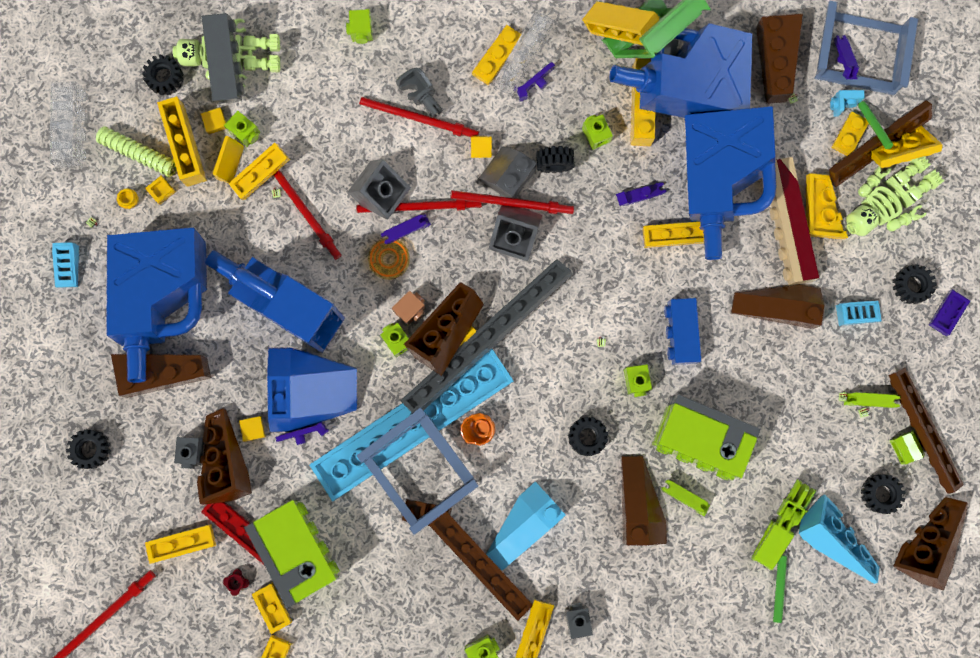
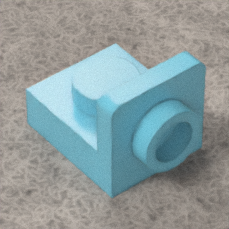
M839 90L830 101V109L833 110L834 117H838L845 108L856 107L865 98L864 90Z

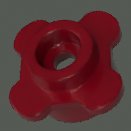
M235 569L232 575L223 579V585L226 586L232 596L239 595L240 590L247 588L250 584L249 580L244 578L240 569Z

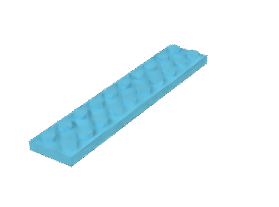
M491 349L431 403L424 412H426L440 431L514 381L493 349ZM403 404L309 465L332 502L373 476L366 464L361 463L356 455L412 414ZM419 423L373 457V460L382 470L430 437Z

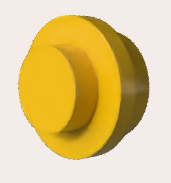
M122 189L117 194V203L124 209H132L138 204L139 197L133 189Z

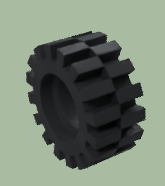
M162 54L159 55V59L153 56L154 61L152 62L148 59L146 62L149 65L143 66L145 71H142V75L145 77L143 79L149 88L156 94L159 93L163 96L164 93L171 95L170 91L177 92L175 88H181L180 82L184 81L182 77L184 74L178 63L173 58L171 59L170 56L166 55L164 57ZM168 69L171 72L170 77L164 82L157 81L156 75L158 71Z
M552 146L551 148H541L536 153L537 170L542 173H563V171L567 172L575 167L573 148Z
M917 264L900 270L895 275L896 279L893 280L895 284L893 290H897V293H895L896 297L900 296L899 300L902 302L906 301L907 304H918L931 298V294L936 291L933 287L937 286V282H932V280L936 279L935 275L931 277L929 275L932 271L930 269L925 271V266L919 267ZM910 277H915L920 281L921 289L919 292H912L908 288L907 281Z
M593 417L581 418L575 421L569 429V444L580 455L594 456L604 450L608 442V432H606L605 425ZM585 428L592 429L596 434V440L591 445H585L580 440V433Z
M86 429L76 432L77 435L70 437L73 440L68 441L67 445H70V449L66 448V452H70L67 458L72 460V465H77V468L95 469L98 468L97 466H102L103 462L108 460L109 457L107 455L111 454V450L108 447L111 446V443L107 442L108 437L104 436V433ZM87 441H92L96 445V453L90 458L82 454V446Z
M879 474L868 477L866 479L867 483H863L864 490H861V494H864V497L861 498L862 501L866 502L864 505L867 508H871V511L891 514V512L895 513L898 511L897 508L903 506L900 503L905 502L906 498H902V494H906V492L901 490L904 486L902 483H898L899 479L893 478L892 475ZM882 485L886 486L890 491V498L883 503L876 498L875 494L877 488Z

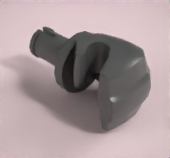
M420 68L409 69L398 77L396 84L400 90H416V92L408 93V100H413L416 106L423 104L433 118L437 117L436 114L439 115L443 111V108L433 98V93L435 92L433 85Z

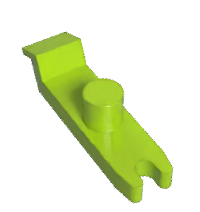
M859 392L847 393V401H844V405L897 408L900 407V404H895L894 400L900 399V396Z
M665 480L669 487H662L661 490L705 517L710 507L708 502L673 481Z

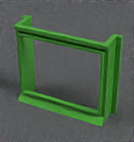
M646 0L638 9L654 11L660 19L639 38L645 49L627 50L634 43L604 37L601 41L607 45L615 58H654L655 54L702 14L701 11L711 9L706 0H682L674 8H667L663 0Z

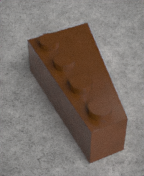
M803 14L765 16L761 18L756 26L766 104L787 102L793 94Z
M460 282L403 345L415 359L442 376L484 303L474 289Z
M111 354L118 395L120 397L130 398L211 379L208 359L202 355L146 354V381L131 383L127 381V354Z

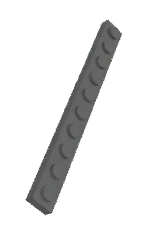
M556 259L457 349L442 376L432 371L400 400L411 413H414L419 408L424 411L572 276V271Z

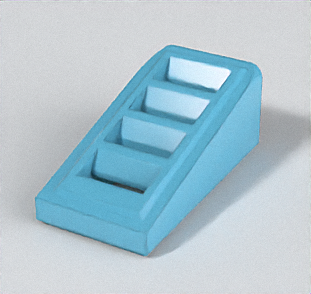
M52 243L55 287H78L79 246L75 243ZM62 250H69V254H62ZM62 259H70V262L62 263ZM62 268H70L71 271H62ZM61 276H71V280H61Z
M879 301L849 302L836 305L839 326L882 321ZM870 306L874 308L875 318H871ZM862 307H865L867 318L863 316ZM848 308H850L852 319H849ZM855 308H858L859 319H856Z

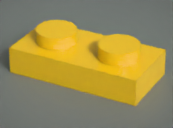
M851 111L831 148L846 156L854 152L869 124L866 118Z
M273 583L251 594L271 634L292 623Z

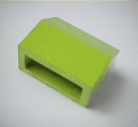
M914 430L889 440L901 465H907L925 456Z

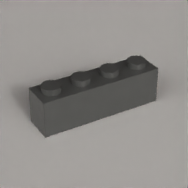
M227 13L203 15L201 17L212 101L217 104L241 102L244 95V86L239 80L242 69L240 62H237L236 53H239V46L237 40L234 41L233 32H236L235 20Z

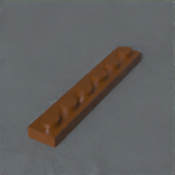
M925 100L884 129L890 140L897 142L901 140L902 135L906 133L911 134L916 131L917 127L923 126L932 119V103ZM877 135L829 169V176L834 187H838L873 161L871 159L872 151L883 146Z
M906 368L899 369L888 375L891 386L900 396V404L906 410L910 418V424L916 430L920 444L925 448L929 456V462L935 469L941 486L947 494L954 493L964 484Z
M447 511L428 524L517 621L532 608L533 604Z

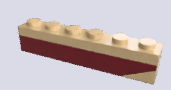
M793 157L776 159L777 188L775 198L771 203L770 217L775 222L774 236L776 240H779L780 248L778 254L780 260L784 263L783 278L785 281H788V286L814 282L819 279Z

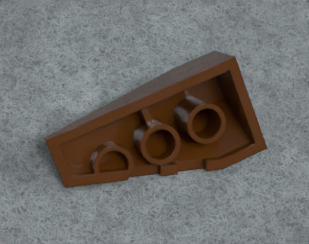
M798 284L734 293L731 314L815 329L822 326L825 304L821 288Z
M222 408L207 415L205 418L203 434L205 448L204 455L200 456L202 471L201 476H198L197 479L199 502L201 505L235 501L252 494L249 473L228 413L226 409Z
M621 456L623 544L627 546L667 544L666 520L643 456Z
M945 497L929 515L930 521L923 529L921 527L916 529L915 533L917 536L910 544L905 542L901 546L893 565L894 568L921 584L944 591L952 571L968 502Z

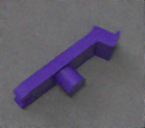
M836 35L834 42L839 53L837 62L844 66L843 76L845 79H858L859 66L850 43L845 35L841 39L839 35Z
M553 62L546 65L524 85L517 87L519 102L527 100V91L536 84L540 89L547 86L548 83L544 77L555 69Z
M656 183L632 191L618 193L616 196L619 205L627 206L661 196L666 193V190L659 189L664 183Z
M421 214L381 233V237L387 236L388 239L385 240V244H389L420 229H425L431 223L426 214Z
M320 422L316 426L275 438L276 442L295 437L296 444L300 445L306 443L304 434L317 431L321 436H324L330 430Z

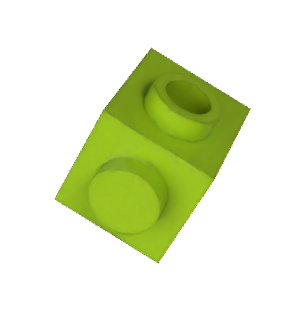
M369 9L349 10V22H346L347 35H351L352 42L365 44L368 41H373Z
M238 110L224 125L227 131L246 147L254 144L259 138L260 130Z
M603 114L599 116L592 115L585 119L582 130L592 150L611 142L613 135Z
M391 323L382 329L383 333L380 335L396 358L408 350L403 344L409 338L398 323L395 325Z
M648 364L624 369L628 395L634 394V398L647 396L646 392L652 390Z
M489 634L466 645L464 650L468 658H498L497 651L500 648L496 639H491Z

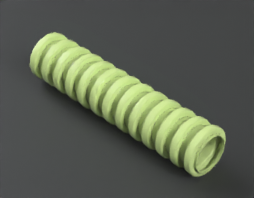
M103 126L96 134L97 143L111 150L113 149L115 152H119L121 155H125L138 163H142L150 169L154 168L156 172L165 174L167 177L174 175L177 170L174 159L172 160L170 157H166L164 154H160L146 145L143 146V144L137 143V141L123 134L120 135L119 132H115L113 129Z

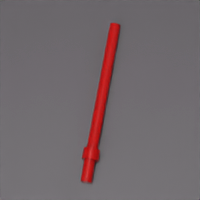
M365 97L360 99V105L451 131L454 135L460 137L462 135L468 137L479 136V131L464 127V124L456 122L453 124Z
M278 170L273 176L317 234L323 248H327L335 260L340 258L342 254L334 245V240L330 234L325 233L281 171Z
M451 190L450 199L543 210L549 214H573L574 206L562 205L555 201L546 203Z
M458 199L450 201L400 203L395 211L457 209V211L465 210V208H480L482 203ZM361 205L356 206L357 213L372 212Z
M148 571L141 579L129 585L128 590L52 658H66L131 598L137 597L143 592L144 587L156 577L154 572Z

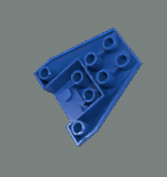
M268 348L267 391L270 432H292L356 411L357 368L294 348Z

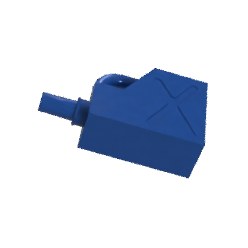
M710 23L699 31L685 28L674 38L685 41L676 56L664 54L663 48L655 54L654 58H651L650 63L641 69L613 65L610 71V82L634 87L640 93L639 109L682 118L690 114L750 109L752 33Z
M773 106L685 115L689 216L691 222H700L699 229L703 230L706 260L722 259V229L725 228L724 222L734 221V216L760 213L768 208L775 198L777 186ZM763 177V194L758 200L733 204V196Z
M194 227L107 235L106 336L121 345L123 350L127 352L128 382L141 383L146 381V352L150 350L149 344L165 343V337L185 334L193 329L200 320L202 293L207 290L206 242ZM188 303V314L183 320L165 324L167 316Z
M215 250L206 258L205 264L229 279V284L233 285L228 294L321 353L324 352L345 320V317L334 304L291 277L272 270L253 257L247 265L244 263L237 264Z

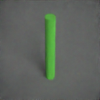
M865 101L860 102L858 107L884 148L890 149L893 146L892 141Z
M784 555L781 556L777 564L773 622L782 623L787 565V556Z

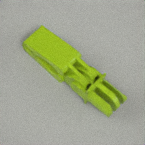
M798 479L795 481L786 499L783 498V502L777 511L778 517L776 522L771 520L751 557L752 560L757 561L769 570L774 569L794 537V532L790 530L794 525H798L804 514L808 512L806 508L816 492L814 488L809 489L807 484H802Z

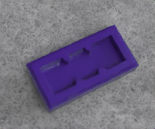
M953 289L949 290L928 325L941 334L949 336L969 305L970 300Z

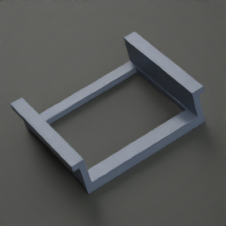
M829 0L817 72L814 79L895 95L902 87L907 88L918 18L910 17L903 25L892 24L836 12L838 2ZM834 21L899 34L891 82L858 75V79H845L843 76L844 72L827 69Z
M421 408L356 455L361 463L366 464L411 526L409 529L413 535L417 534L479 487L475 478L426 412ZM420 423L464 485L417 520L373 460V457Z

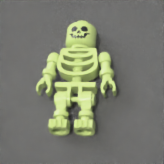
M240 18L235 19L236 26L240 22H245L243 19ZM236 27L237 33H243L246 31L244 27L242 29H238ZM269 34V39L267 37L260 39L255 38V36H244L243 46L242 37L235 35V40H237L239 46V53H236L237 62H240L242 71L244 61L246 71H255V69L261 68L262 70H268L270 68V72L280 73V57L278 55H270V60H267V58L260 60L256 59V56H252V51H256V48L261 47L262 49L270 47L271 52H280V37L278 34ZM202 36V44L197 39H179L177 45L173 46L174 59H177L181 66H200L202 63V66L208 69L204 36ZM242 51H248V55H243ZM207 70L206 73H205V76H206L207 79H209V71H208V70ZM240 74V75H239V78L243 77V78L247 79V77H246L245 75H243V74Z
M924 156L911 160L903 172L901 170L884 183L888 188L883 186L877 187L880 184V180L891 172V169H888L885 173L880 174L881 168L878 166L874 174L867 178L866 184L859 188V196L865 197V199L861 202V206L848 214L846 217V227L851 234L865 236L874 230L878 224L882 226L887 223L886 227L889 231H895L901 228L902 225L907 226L913 220L923 218L927 213L915 215L916 210L922 208L919 205L909 213L901 214V203L905 208H908L923 196L922 193L937 188L945 180L942 179L939 172L937 173L936 170H932L923 177V180L919 182V186L916 187L914 185L911 187L907 183L910 181V176L922 173L931 165Z

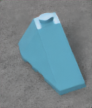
M534 482L516 500L486 555L501 571L504 570L565 517V513Z
M822 495L803 516L799 528L800 536L814 549L873 584L878 583V564L863 544H857L853 528H846L840 520L843 514L826 495Z

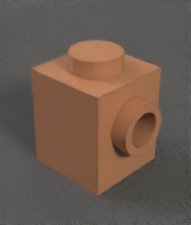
M409 290L391 309L408 326L413 320L417 322L424 316L425 312L423 310L425 305L423 303L425 300L417 292L413 294Z

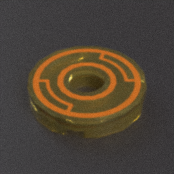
M385 238L373 244L368 254V263L376 276L384 280H393L402 276L407 271L410 256L408 249L401 241L397 240L385 244V240L388 239ZM386 254H393L395 256L392 264L383 262Z

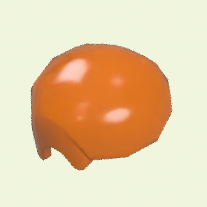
M473 413L466 417L461 424V436L468 444L485 445L492 440L495 434V423L490 416L484 413Z

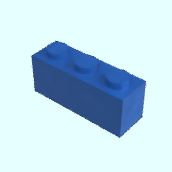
M696 298L671 299L664 307L665 318H668L669 326H666V338L670 339V347L667 349L668 360H672V365L698 364L701 362L697 300Z

